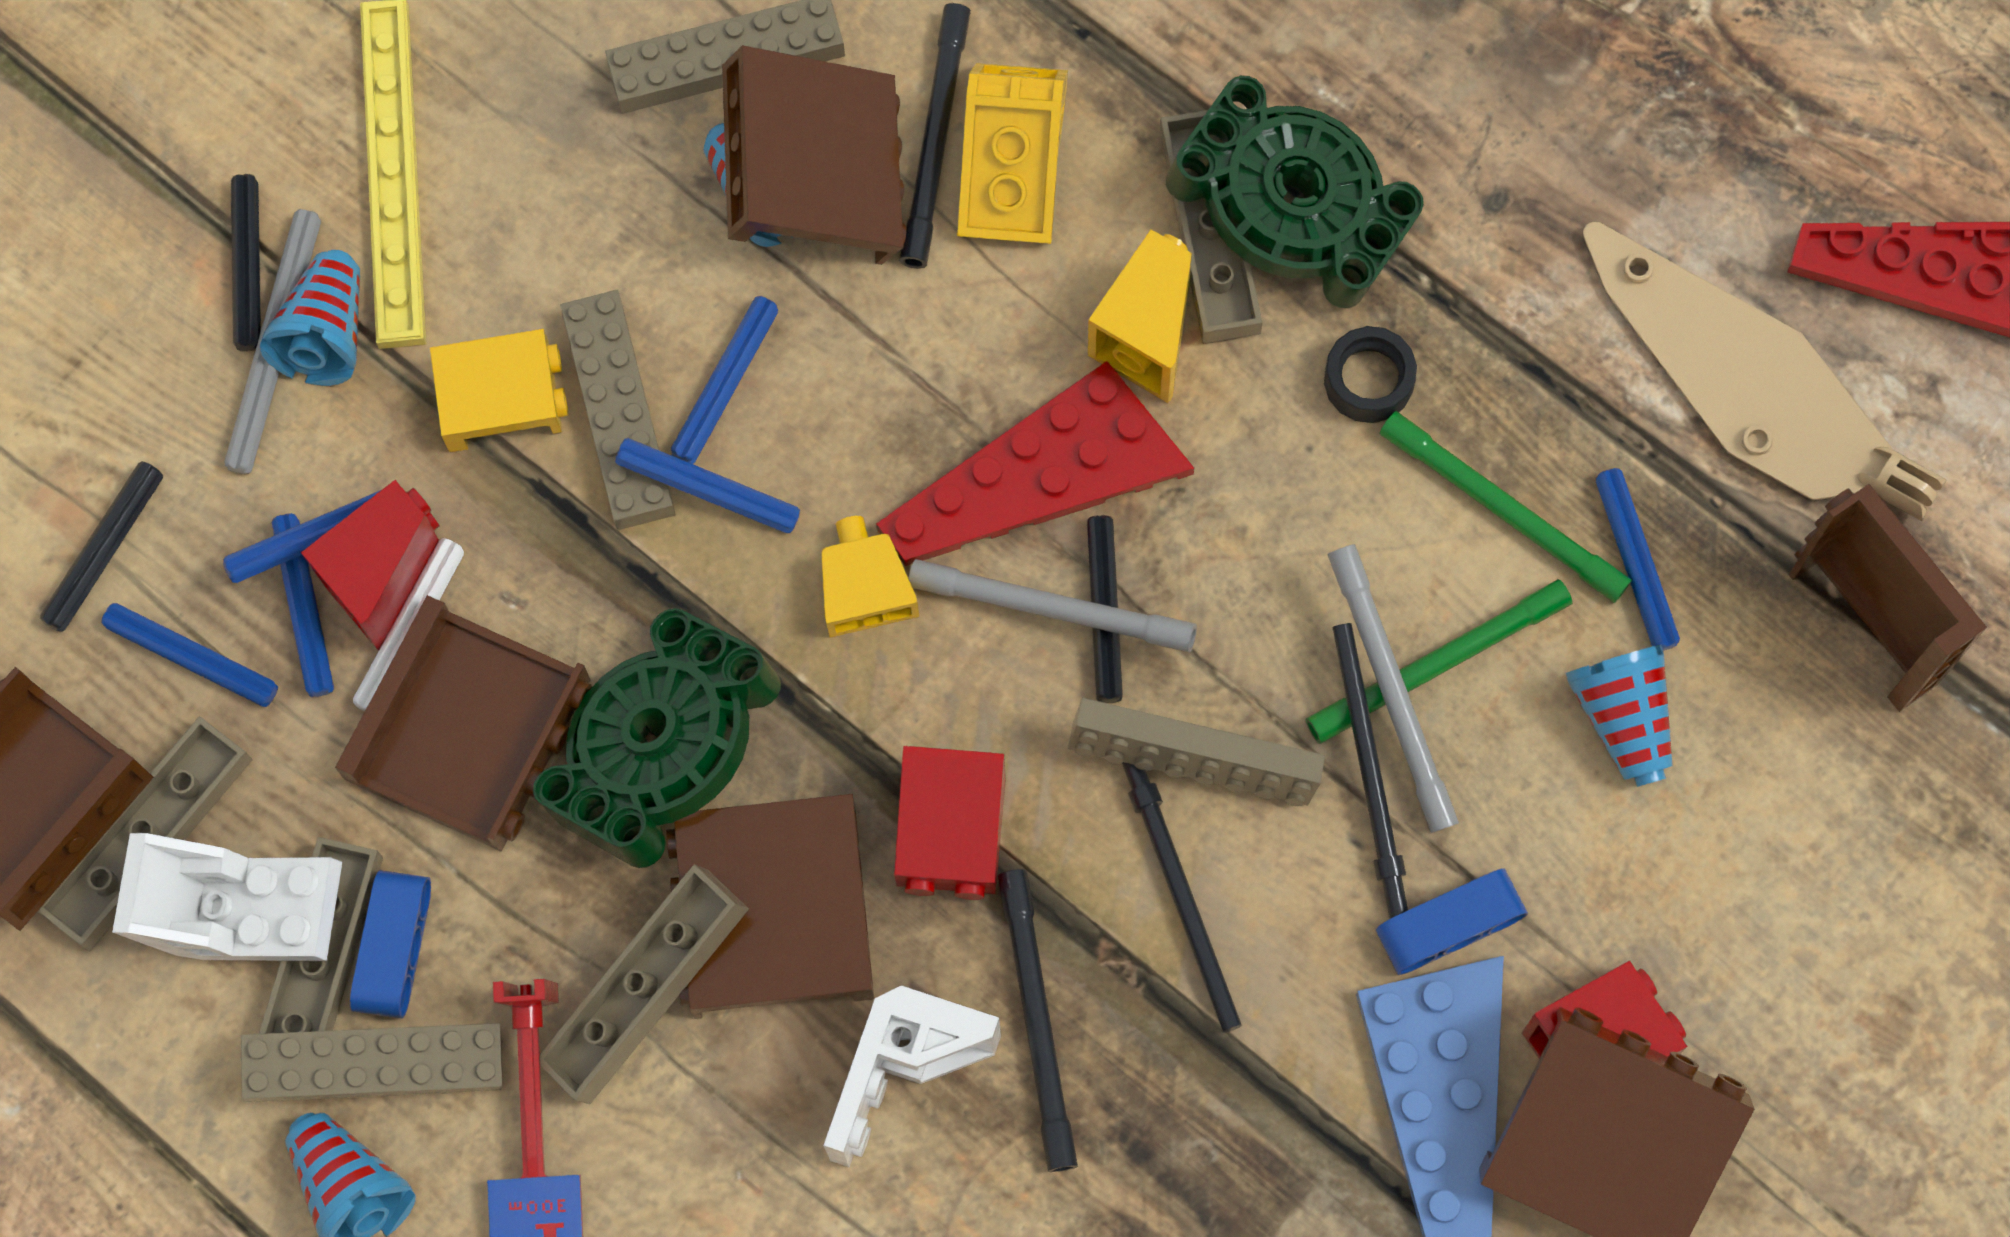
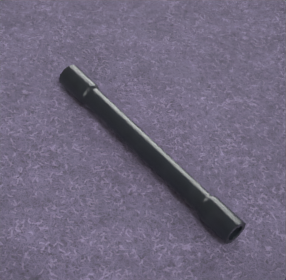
M949 3L943 8L938 37L939 50L910 216L905 225L906 239L899 259L902 265L910 268H925L929 258L934 229L932 221L961 53L965 48L971 10L967 6L958 3Z
M1024 869L1010 870L1000 873L998 880L1004 916L1009 924L1042 1119L1041 1134L1048 1172L1067 1171L1077 1168L1078 1163L1071 1123L1067 1118L1033 922L1034 908L1028 873Z

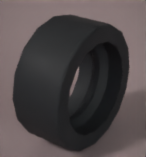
M1365 326L1350 330L1335 342L1328 354L1324 377V386L1328 399L1341 414L1354 421L1376 423L1388 420L1395 411L1400 412L1403 410L1412 396L1416 382L1417 363L1412 349L1404 339L1386 328ZM1362 351L1379 352L1389 357L1395 363L1399 373L1398 383L1393 392L1385 397L1378 399L1362 398L1350 392L1344 384L1342 370L1346 360L1354 353Z

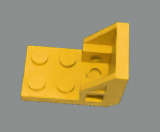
M976 63L969 73L966 95L957 236L1051 244L1058 152L1062 135L1068 70Z

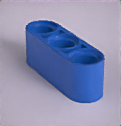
M1503 868L1385 921L1375 930L1397 974L1403 975L1515 924L1526 917L1528 912L1507 871Z
M383 870L377 872L372 886L351 987L350 1008L352 1012L403 1019L406 1015L430 903V877Z

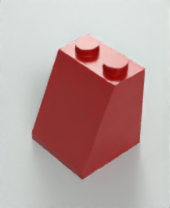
M396 480L388 484L301 552L323 586L378 651L439 541L434 531L440 525L430 513L431 508L416 489L412 488L405 492Z
M903 746L894 872L896 886L905 887L906 893L917 896H932L935 889L955 891V897L966 900L984 899V894H996L1006 783L1003 753Z
M1630 960L1539 1010L1532 1016L1522 1031L1523 1036L1538 1059H1540L1558 1023L1556 1013L1559 1007L1572 1013L1577 1007L1601 1018L1604 1022L1602 1026L1621 1035L1625 1029L1641 1035L1651 1043L1650 1049L1665 1056H1669L1670 1052L1681 1054L1688 1047L1683 1040L1686 1037V1032L1681 1022L1671 1011L1667 1013L1663 1011L1654 997L1657 995V989L1652 979L1643 969L1636 970Z

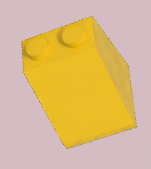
M1151 229L1088 319V356L1101 364L1108 361L1119 375L1169 403L1174 393L1189 291L1192 253L1175 236L1170 234L1162 236Z

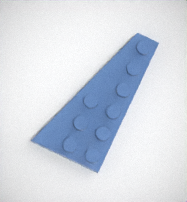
M1504 956L1359 990L1356 994L1423 1237L1492 1236L1493 1190L1481 1185L1479 1168L1487 1151L1493 1153L1496 1144Z

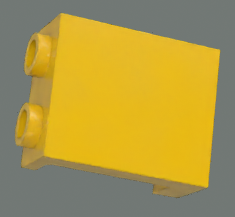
M544 329L430 347L441 436L449 452L468 450L467 439L542 426H550L553 434L562 432L560 417L569 415L564 388L556 389L554 373L562 372L561 357L558 344H549Z

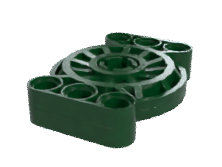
M1244 75L1234 77L1227 83L1180 148L1166 176V187L1174 198L1182 202H1193L1205 198L1206 207L1214 228L1227 246L1245 262L1266 273L1286 278H1316L1322 276L1323 293L1326 299L1332 305L1339 308L1354 307L1362 300L1422 212L1424 206L1421 192L1408 182L1398 181L1383 186L1382 175L1373 154L1362 139L1344 123L1321 111L1301 106H1274L1267 108L1266 91L1263 85L1257 79ZM1233 101L1243 104L1247 109L1237 107ZM1209 135L1219 137L1223 143L1212 140ZM1184 168L1194 170L1199 177L1189 175ZM1284 185L1298 188L1305 198L1295 197L1291 204L1286 202L1284 197L1288 191ZM1390 206L1399 209L1403 215L1395 213ZM1366 240L1375 242L1380 250L1372 248ZM1342 274L1351 276L1357 284L1348 282Z
M677 608L667 609L653 620L650 626V637L655 648L654 651L644 652L621 662L603 675L585 694L579 708H577L573 715L567 734V764L551 766L545 769L537 777L533 786L535 799L561 826L636 868H647L655 864L662 857L666 841L660 825L673 823L694 814L715 799L732 780L744 758L749 740L750 715L748 709L762 708L771 704L777 698L781 689L779 676L759 650ZM649 732L656 737L661 734L651 742H648L645 738Z

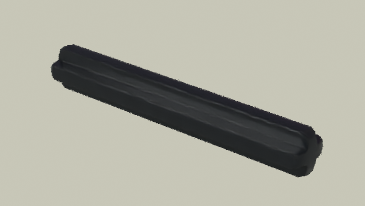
M238 174L234 175L231 179L233 344L237 350L245 352L256 351L261 333L259 186L254 175Z
M143 461L137 464L41 612L40 619L45 625L59 632L66 630L162 481L163 474L159 469Z
M1107 515L1092 516L1087 520L1091 602L1118 608L1113 519ZM1093 628L1096 699L1099 702L1116 703L1122 700L1123 695L1120 635Z

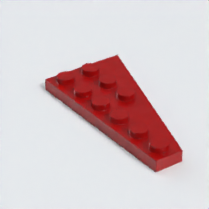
M1892 222L1891 226L1863 227L1860 223L1802 224L1787 273L2010 338V222H1936L1934 226H1910V222Z
M1106 361L876 523V527L880 534H888L899 559L905 566L913 564L915 559L924 561L961 549V546L989 536L993 539L1009 534L1011 529L1030 523L1037 525L1105 503L1106 499L1134 490L1136 493L1153 488V484L1175 477L1181 479L1194 475L1195 468L1110 363Z

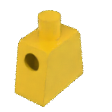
M850 516L837 521L835 525L840 544L825 547L821 552L824 610L829 637H836L919 617L915 592L888 534H880L868 537L862 516Z

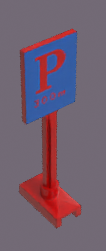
M534 979L535 995H532V985L527 984L520 985L521 996H519L518 985L504 981L493 982L494 1003L512 1007V1029H517L523 1175L518 1179L487 1180L490 1237H584L581 1175L547 1176L545 1174L539 1028H543L542 1007L559 1003L558 983L547 979Z

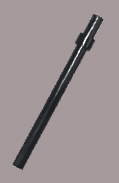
M1345 623L1333 626L1332 628L1378 858L1373 860L1377 881L1382 880L1389 919L1408 911L1402 876H1406L1403 855H1397L1352 623Z
M1122 762L1132 789L1128 795L1135 813H1141L1223 1033L1236 1030L1242 1024L1159 807L1163 801L1156 783H1150L1145 770L1138 769L1134 764Z

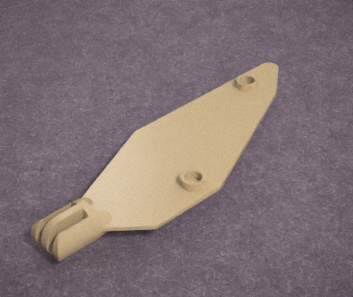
M1591 222L1585 226L1583 237L1606 294L1728 454L1812 501L1834 498L1848 488L1855 494L1870 484L1882 500L1920 521L1924 519L1927 514L1925 506L1933 504L1937 497L1935 490H1941L1947 480L1893 450L1801 332L1600 222ZM1639 265L1643 266L1647 272L1644 275L1637 276L1630 269L1633 266Z

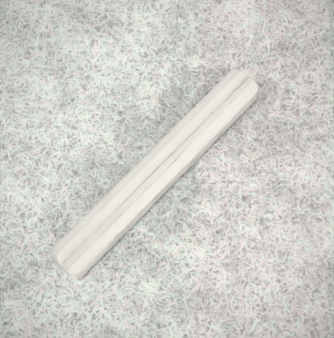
M445 538L438 541L353 697V703L360 710H366L426 596L428 595L440 600L464 555V550L457 543Z

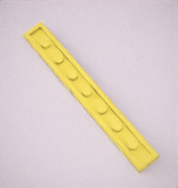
M407 0L361 2L376 344L379 349L426 345L409 5Z

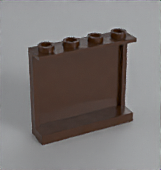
M742 45L722 65L728 239L746 242L757 231L875 250V263L884 264L903 248L906 239V226L902 222L901 208L904 183L900 179L899 167L902 140L898 136L897 127L900 98L896 94L895 75Z
M1868 484L1855 494L1848 488L1827 503L1825 506L1827 512L1814 523L1817 528L1805 537L1806 544L1794 554L1798 560L1788 575L1794 580L1817 564L1906 673L1887 696L1895 708L1901 712L1936 687L1985 631L1987 626L1871 485Z
M427 595L335 768L344 780L502 851L507 840L514 841L523 826L525 815L522 814V811L529 797H534L533 786L537 777L544 771L552 753L559 754L563 749L569 731L567 724L574 710L579 708L585 694L592 688V684L589 683L590 677L584 665L577 663L575 668L455 615L449 612L444 602Z
M17 667L0 681V917L21 931L154 777L133 757L100 735L32 682Z
M853 794L698 810L694 814L675 821V829L666 830L669 859L677 858L679 877L670 878L671 892L695 864L708 869L749 908L679 995L681 1006L689 1005L694 1019H701L702 1012L844 996H853L854 1001L874 999L856 806Z
M1559 1007L1556 1013L1558 1023L1493 1153L1487 1151L1480 1165L1481 1185L1593 1237H1690L1755 1110L1750 1095L1746 1093L1747 1087L1725 1074H1718L1715 1079L1698 1071L1699 1065L1680 1053L1670 1052L1669 1056H1665L1650 1049L1651 1043L1635 1032L1625 1029L1621 1035L1602 1026L1604 1022L1601 1018L1587 1010L1576 1007L1572 1013Z

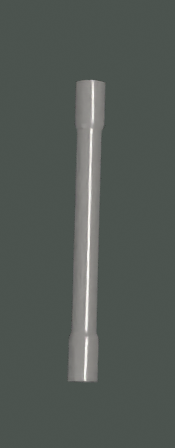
M1352 544L1327 554L1341 593L1347 599L1416 784V794L1430 832L1433 833L1458 824L1459 821L1446 786L1438 775L1372 598L1370 582L1356 545Z
M918 559L914 560L908 579L914 589L948 597L959 596L1140 638L1150 644L1190 653L1196 638L1197 624L1156 614L1145 615L963 573L956 568Z

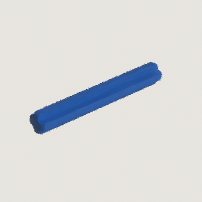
M757 296L752 301L671 447L672 456L691 464L696 462L778 314L777 304L770 299Z
M625 438L622 441L616 455L615 462L622 467L784 533H791L798 521L800 509L797 506L630 438Z
M1619 468L1603 471L1598 474L1596 484L1627 575L1632 579L1630 584L1651 645L1657 646L1661 644L1663 651L1669 650L1677 646L1680 637L1623 472Z
M379 491L225 556L223 566L227 576L233 583H238L301 556L303 550Z
M292 513L276 516L272 520L274 535L300 525L299 519ZM301 555L280 564L305 689L310 697H320L332 693L334 685L309 564L304 556Z
M118 603L109 605L102 617L101 623L106 629L262 707L269 706L277 694L278 686L273 680Z

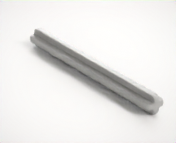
M298 209L293 215L224 461L228 470L235 473L249 474L254 465L279 371L272 367L262 356L260 343L264 331L309 266L321 224L318 214L313 211Z

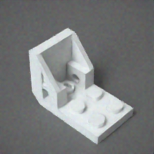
M130 833L112 933L175 956L200 960L327 961L342 862L331 857L247 858L222 847L148 833Z
M899 986L875 998L823 1145L830 1161L850 1167L853 1155L862 1157L871 1132V1128L867 1127L868 1119L866 1118L870 1107L877 1109L880 1107L888 1080L884 1079L885 1072L922 1084L995 1055L1001 1038L999 1017L904 986ZM901 1040L910 1041L907 1046L898 1047Z

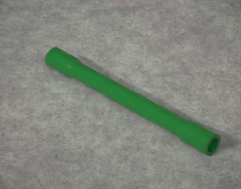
M1395 411L1379 432L1381 436L1410 457L1426 464L1576 572L1581 580L1613 603L1619 600L1632 582V579L1600 556L1588 552L1443 448L1427 432L1399 412Z
M1559 579L1551 582L1521 599L1517 605L1399 669L1407 692L1416 689L1527 626L1536 625L1572 605V597L1565 584ZM1378 682L1365 688L1370 714L1386 705ZM1346 698L1336 701L1305 719L1309 731L1319 744L1352 727Z

